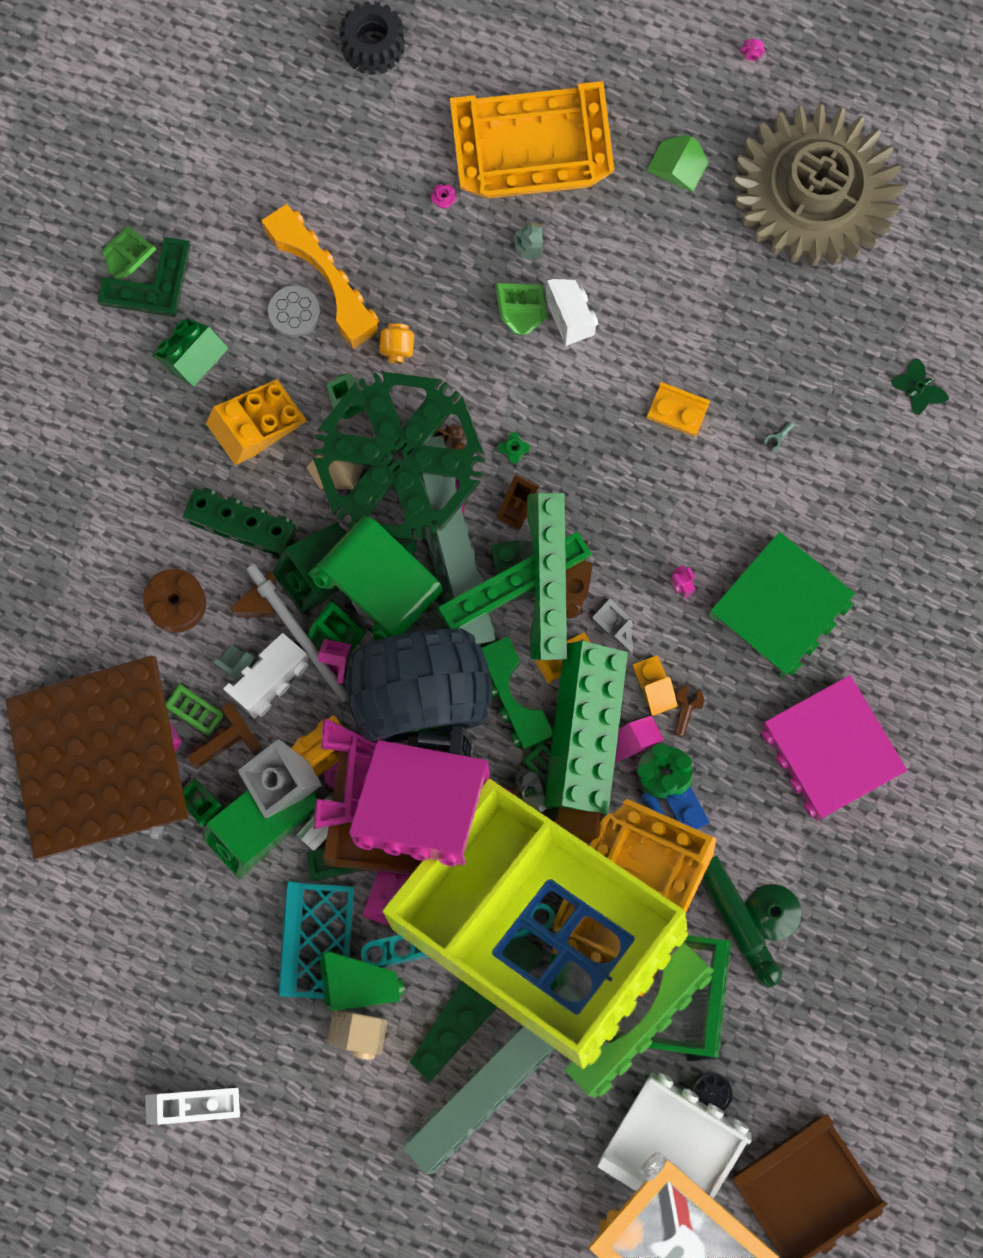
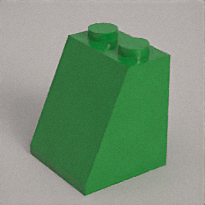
M331 952L319 955L326 1012L400 1001V995H404L402 978H397V972Z

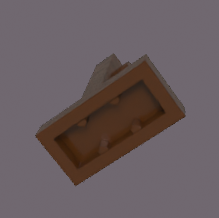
M231 702L221 708L233 726L221 728L214 734L215 738L207 744L202 742L191 749L192 754L187 758L194 768L199 769L241 739H243L254 756L263 751V748Z

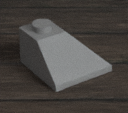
M276 740L238 770L264 818H268L296 804L322 785L310 763L281 740Z

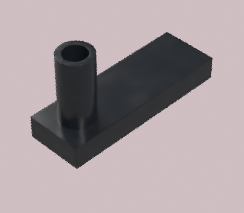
M452 726V734L419 731L417 746L420 748L449 750L451 754L471 757L472 740L464 727Z

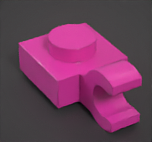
M682 565L675 568L672 573V579H670L675 593H681L684 599L693 595L695 591V586L692 582L695 579V575L691 567L686 569Z

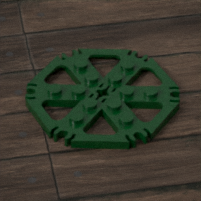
M380 371L383 375V382L377 373H373L375 383L372 386H367L364 378L360 379L362 391L359 389V384L355 382L316 430L319 433L325 432L327 435H315V439L324 441V446L322 449H313L312 452L323 457L312 458L333 515H337L336 518L340 521L347 515L351 516V521L347 525L348 528H351L361 517H369L394 485L405 514V522L400 526L380 525L393 538L416 541L413 530H415L416 536L422 540L424 539L422 534L424 527H430L432 534L435 535L437 534V528L433 523L436 521L439 530L442 531L480 484V480H472L470 477L481 478L483 476L481 472L474 471L473 466L476 463H485L484 458L474 456L475 454L485 455L464 397H460L458 391H455L451 396L445 395L446 390L449 388L448 383H442V379ZM396 385L424 389L426 392L425 400L406 424L402 426L390 390ZM362 402L365 405L376 438L341 434L337 431V423L353 403ZM450 414L457 415L467 439L466 446L460 450L427 446L426 444ZM395 450L397 452L404 450L402 455L405 458L402 462L400 460H396L395 463L393 462L395 457L392 454ZM334 461L371 466L347 496H340L337 493L329 471V467ZM420 473L459 480V489L442 509H433Z

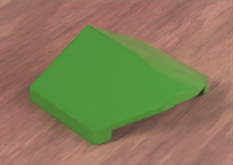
M681 135L661 142L647 171L694 192L708 165V160L699 141L691 136Z
M127 226L102 252L106 259L108 273L118 280L136 270L156 248Z
M497 283L495 285L501 320L514 334H529L548 319L542 285Z

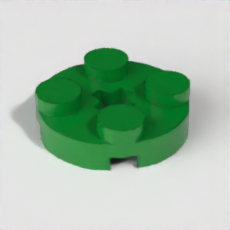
M656 744L652 750H649L641 757L638 763V778L643 790L656 798H667V795L676 794L678 796L683 794L690 787L693 780L691 758L676 747ZM668 768L671 774L666 773L664 776H661L660 770Z

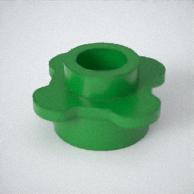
M512 432L504 443L499 444L498 451L504 454L510 463L516 464L524 453L530 451V445L527 442H523L519 438L518 433ZM512 446H516L517 449L512 450Z

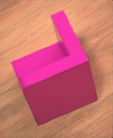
M324 639L319 651L318 662L327 663L334 673H338L337 684L343 685L348 672L351 644Z

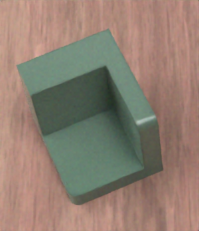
M231 645L220 660L215 658L213 664L238 682L243 677L241 671L247 666L251 668L257 660L247 652L243 653Z

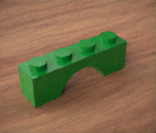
M509 636L482 647L489 666L492 684L491 695L493 698L498 697L502 704V707L498 709L504 723L509 721L513 731L510 732V736L515 747L521 746L522 751L525 752L539 746L541 743L552 740L553 732L543 710L524 708L511 695L509 680L513 672L519 667L520 660Z

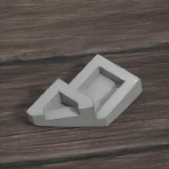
M609 598L590 619L620 646L631 652L633 650L632 620Z

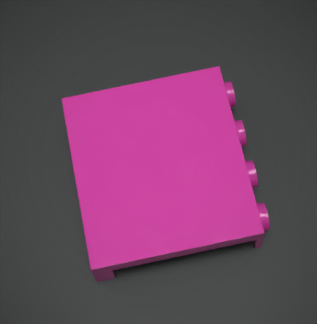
M851 675L769 719L762 725L764 729L761 731L763 739L767 745H773L778 753L775 755L777 763L783 770H788L792 777L789 779L790 785L797 794H802L806 801L803 803L807 814L811 818L815 817L817 821L908 771Z
M378 740L349 832L354 844L366 850H371L372 848L383 849L391 855L408 854L421 861H427L428 858L439 860L440 863L446 866H455L456 864L465 866L464 851L483 782H487L490 775L487 760Z

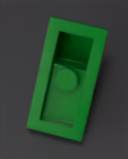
M195 777L182 788L186 810L202 827H205L211 819L224 809Z

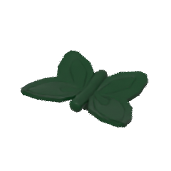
M918 358L910 362L907 374L899 375L891 382L893 387L900 391H907V397H912L911 406L915 415L921 414L929 403L936 405L949 400L948 394L936 385L928 386L932 383V379L927 378L924 380L926 376L925 365Z

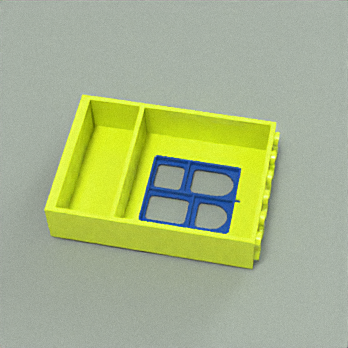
M489 778L481 789L464 851L465 866L459 864L446 866L440 863L439 860L429 858L427 861H422L382 912L393 931L584 1069L588 1063L592 1065L601 1053L600 1047L606 1039L610 1041L618 1031L619 1026L617 1024L623 1016L628 1017L634 1010L637 1003L635 999L638 995L649 990L654 981L652 977L658 968L663 970L671 958L670 952L675 946L680 947L687 938L685 910ZM549 891L557 893L575 907L573 913L556 933L549 931L531 918V913ZM589 916L619 938L620 952L613 961L605 964L596 963L568 944L569 936L584 917ZM520 928L529 930L558 952L557 957L540 978H534L502 954L505 946ZM568 962H574L590 975L592 980V989L589 995L577 1002L565 1000L550 989L551 983Z

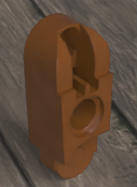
M584 560L566 570V618L568 619L578 617L582 611L584 600H587L593 562Z

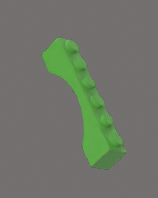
M683 943L671 955L668 964L663 969V978L658 995L643 1020L628 1034L614 1042L602 1045L600 1047L601 1053L592 1065L588 1063L582 1069L572 1061L565 1069V1072L589 1096L596 1098L598 1095H604L611 1088L612 1079L617 1074L622 1075L632 1065L630 1060L638 1052L640 1054L643 1053L651 1045V1038L657 1031H664L672 1022L670 1017L677 1010L682 1011L692 1000L690 996L698 988L701 990L712 979L711 974L714 970L686 943Z

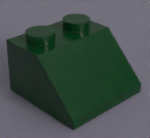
M515 540L491 544L495 576L534 555L533 541ZM536 587L510 602L535 598Z

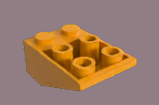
M278 379L214 406L206 425L232 462L237 465L256 456L304 424L307 420Z

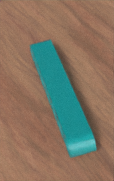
M538 904L531 913V918L533 919L534 914L538 911L547 912L550 919L542 926L549 930L553 926V910L546 904ZM520 928L512 939L533 935V933L525 928ZM400 935L368 942L362 949L363 961L381 968L430 957L410 942H408L411 946L410 952L405 956L397 955L396 946L400 942H408ZM373 948H380L383 951L382 959L378 962H370L368 959L369 951Z

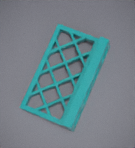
M299 882L286 883L277 997L325 999L324 993H313L318 987L324 992L322 980L319 982L310 972L309 968L320 959V954L327 953L335 945L343 953V956L349 958L354 887L304 884ZM304 890H315L322 898L311 910L303 902ZM321 891H330V893L325 897ZM335 892H346L348 903L338 912L329 902L328 898ZM325 902L335 915L323 925L313 914V911ZM302 907L308 912L303 917ZM345 910H346V920H345V919L342 917V915H341V913H342L343 911H345ZM310 915L320 928L308 938L301 930V922ZM338 917L345 925V933L336 940L326 927ZM323 930L333 943L321 953L311 940ZM300 935H301V936L304 938V940H305V942L302 943L301 945H300ZM343 938H344V948L339 944V942H340ZM308 943L318 957L308 966H305L299 959V950ZM298 963L303 968V970L299 974H297ZM306 972L316 985L308 992H296L297 979Z

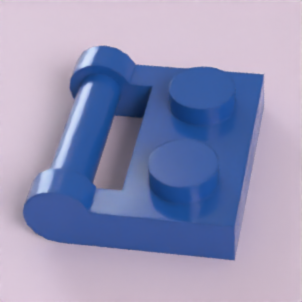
M691 786L681 795H667V798H665L676 821L695 829L710 823ZM648 793L640 796L644 804L647 803L649 809L665 815L656 797Z

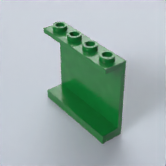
M779 532L713 607L708 617L715 623L718 620L724 623L781 671L779 676L783 679L787 674L793 676L802 666V663L799 661L805 653L810 656L820 645L816 640L822 633L827 636L837 625L833 621L839 613L844 616L854 605L850 600L855 593L783 533Z

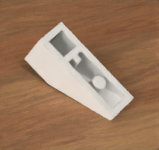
M238 1088L145 1095L146 1124H168L240 1117Z

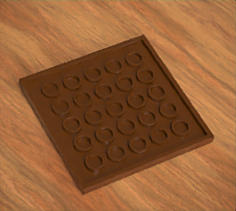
M150 655L5 699L34 859L47 858L188 819L156 656Z

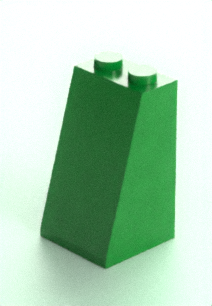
M247 790L207 823L203 841L235 877L240 880L315 812V803L319 796L314 791L296 804L268 818H264L251 793Z

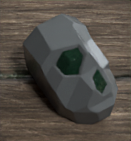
M529 769L518 771L514 779L516 797L538 812L549 809L544 807L546 786L543 778L537 772Z

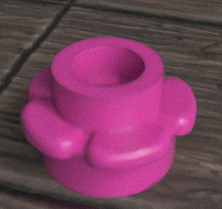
M747 39L744 41L743 47L740 48V52L745 55V59L757 61L760 57L764 56V43L757 39Z
M442 184L437 185L431 194L432 202L439 208L450 207L457 198L456 194H454L455 189L448 184L445 186Z

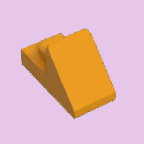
M658 655L632 665L652 716L677 707L671 679L666 677Z

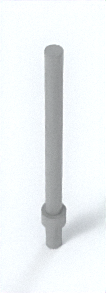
M255 563L248 567L246 571L258 586L257 591L262 598H267L342 703L348 699L347 690L342 684H337L338 678L327 663L318 662V650L274 591L276 587L270 580H266Z

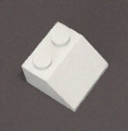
M548 280L546 302L565 346L595 335L598 321L594 311H589L586 305L588 298L584 288H579L576 280Z

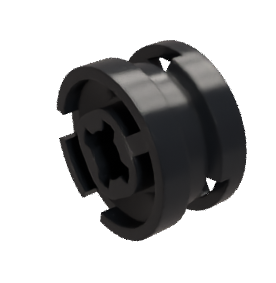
M702 1074L695 1079L691 1086V1091L699 1097L698 1101L706 1106L712 1104L725 1111L731 1104L733 1097L732 1087L729 1081L720 1074Z

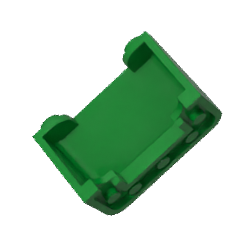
M367 516L361 517L308 573L314 583L320 588L332 589L334 586H337L375 622L372 627L375 641L404 634L442 592V586L439 581L379 523Z

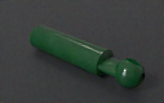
M718 855L711 858L701 883L741 955H744L748 961L756 981L763 987L771 988L780 982L782 978L781 968L774 961L765 945L766 941Z

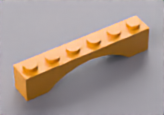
M285 204L261 220L265 233L278 250L304 259L314 266L327 280L336 299L337 328L352 349H355L378 333V317L372 309L367 310L362 304L364 299L356 288L352 290L347 284L349 279L342 269L337 270L332 264L334 260L327 249L322 250L317 244L319 240L312 229L307 231L303 225L304 220L296 209L292 211L289 205Z

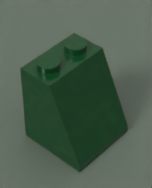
M338 522L285 548L272 572L302 615L340 590L337 586H334L332 589L320 588L308 575L312 568L347 532L341 528Z

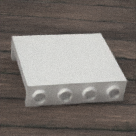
M651 1072L600 1157L598 1168L637 1191L645 1180L649 1181L667 1159L714 1198L744 1147L752 1141L751 1133L748 1132L749 1128L739 1120L734 1119L732 1122L724 1117V1112L712 1104L706 1106L699 1102V1097L686 1088L682 1091L673 1086V1080L666 1075L659 1073L657 1076ZM657 1193L651 1201L660 1206L659 1195ZM685 1196L691 1226L698 1229L704 1220L705 1212Z

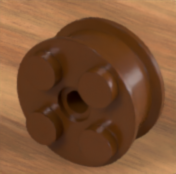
M168 569L159 572L147 583L143 594V604L147 614L157 627L167 632L181 633L192 629L201 621L206 610V596L199 581L192 574L181 569ZM174 599H179L177 603L172 604Z

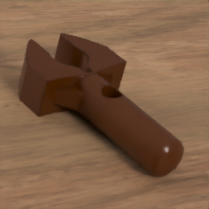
M690 685L681 689L677 694L676 701L682 707L674 730V734L678 737H684L692 711L697 708L702 709L705 700L700 688L697 691L696 700L688 704L686 698Z

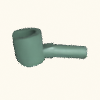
M789 422L776 435L771 434L767 436L764 445L769 440H775L777 446L771 452H776L780 448L781 440L794 427V424Z

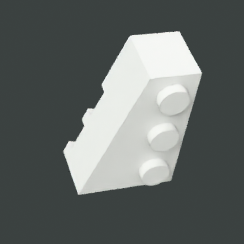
M284 633L259 655L260 659L251 668L247 666L241 671L243 677L236 685L232 686L229 683L223 688L227 695L253 719L258 715L260 717L264 716L272 706L270 704L271 700L276 695L282 696L290 687L288 682L294 675L300 676L309 665L307 663L309 660L308 655Z

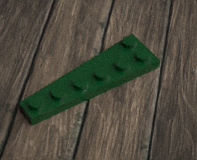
M525 936L511 939L502 951L503 956L528 974L545 956ZM462 981L409 1063L430 1082L498 1007Z

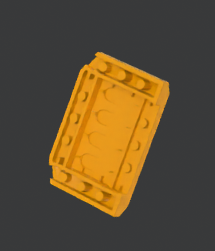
M603 81L578 84L577 88L477 99L475 95L450 98L461 190L490 199L590 188L614 172Z
M626 799L622 802L624 805L613 814L609 813L602 819L599 837L592 840L590 847L685 910L686 914L711 861L716 839L713 836ZM565 899L553 921V931L555 933L560 930L575 909ZM589 916L582 919L567 940L569 945L596 963L605 964L611 962L620 952L619 938ZM553 948V953L558 955V952ZM658 968V970L656 971V973L653 975V977H652L653 979H655V977H656V975H657V973H658V971H659V968Z

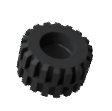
M367 1L364 2V6L355 5L354 11L348 10L346 18H342L341 27H339L342 53H344L346 62L350 61V66L353 69L358 66L360 73L364 74L365 70H369L370 75H375V71L380 70V74L386 72V67H389L391 70L395 67V61L400 62L401 54H404L405 49L403 23L401 18L398 19V13L395 10L391 12L390 6L385 4L382 7L381 3L376 1L374 5H370V2ZM371 31L380 32L386 36L377 44H366L359 40L363 34Z

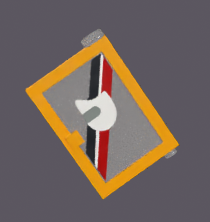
M660 1152L652 1154L642 1166L640 1175L646 1179L645 1182L588 1246L599 1258H780L776 1252Z

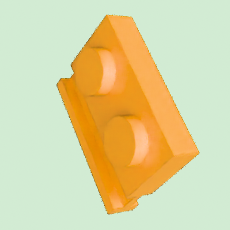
M661 382L647 419L696 437L710 400Z

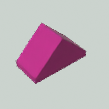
M652 716L630 722L619 729L615 764L664 741Z

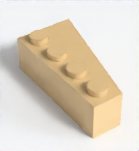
M333 1011L327 1044L353 1051L352 1057L367 1060L374 1059L375 1055L382 1054L388 1020Z

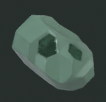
M532 222L516 232L515 252L521 258L538 259L541 256V224Z

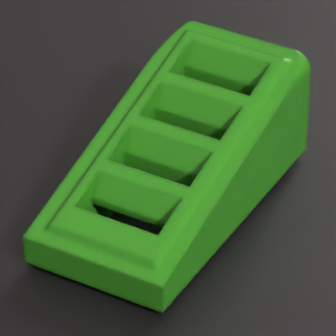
M181 684L177 685L166 701L167 711L208 737L211 736L225 715ZM183 694L186 698L179 709H177L174 705ZM192 700L195 702V705L189 714L186 715L183 711ZM200 706H202L205 710L199 719L195 721L192 718ZM209 712L213 713L214 716L207 727L201 725Z

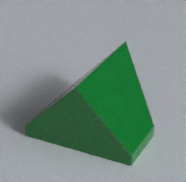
M330 601L313 622L307 636L318 651H320L324 639L351 644V654L366 633Z

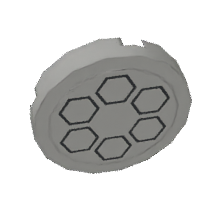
M288 286L277 291L271 298L268 306L269 320L274 329L281 335L291 338H297L312 332L318 325L321 316L319 301L314 293L300 286Z

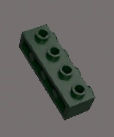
M194 488L182 516L188 525L278 558L282 556L285 548L291 546L297 532L295 524H292L293 520L282 515H278L277 518L268 515V511L261 507L253 506L251 509L243 506V502L236 498L228 497V499L218 497L217 492L208 488H203V490Z

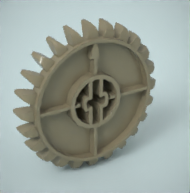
M819 104L812 122H807L802 105H799L796 108L793 125L791 126L780 111L777 113L774 123L776 133L774 134L762 122L758 129V138L762 146L748 137L745 143V151L751 159L741 155L738 156L737 169L746 176L735 175L733 186L739 192L746 194L736 195L735 204L741 210H749V212L743 215L742 222L746 227H758L754 238L758 243L769 239L772 242L771 253L777 255L783 249L789 251L788 258L790 262L796 263L801 256H807L809 265L817 266L820 258L826 257L828 263L836 265L841 259V253H844L850 259H855L861 253L858 244L864 248H873L879 240L873 233L885 234L892 225L891 222L883 218L894 217L899 210L900 204L887 202V200L897 198L903 189V184L887 183L896 178L901 166L900 164L887 167L882 166L889 159L893 146L890 145L874 152L873 148L878 141L881 131L876 129L862 139L859 136L864 123V117L862 116L858 117L848 129L844 128L845 108L840 107L831 123H825L824 105Z

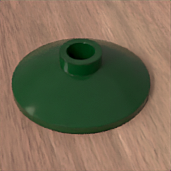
M775 884L765 885L754 891L748 899L746 907L764 939L772 941L782 940L792 935L798 928L801 921V906L794 893L786 887ZM772 907L779 909L780 914L778 917H773L770 914Z

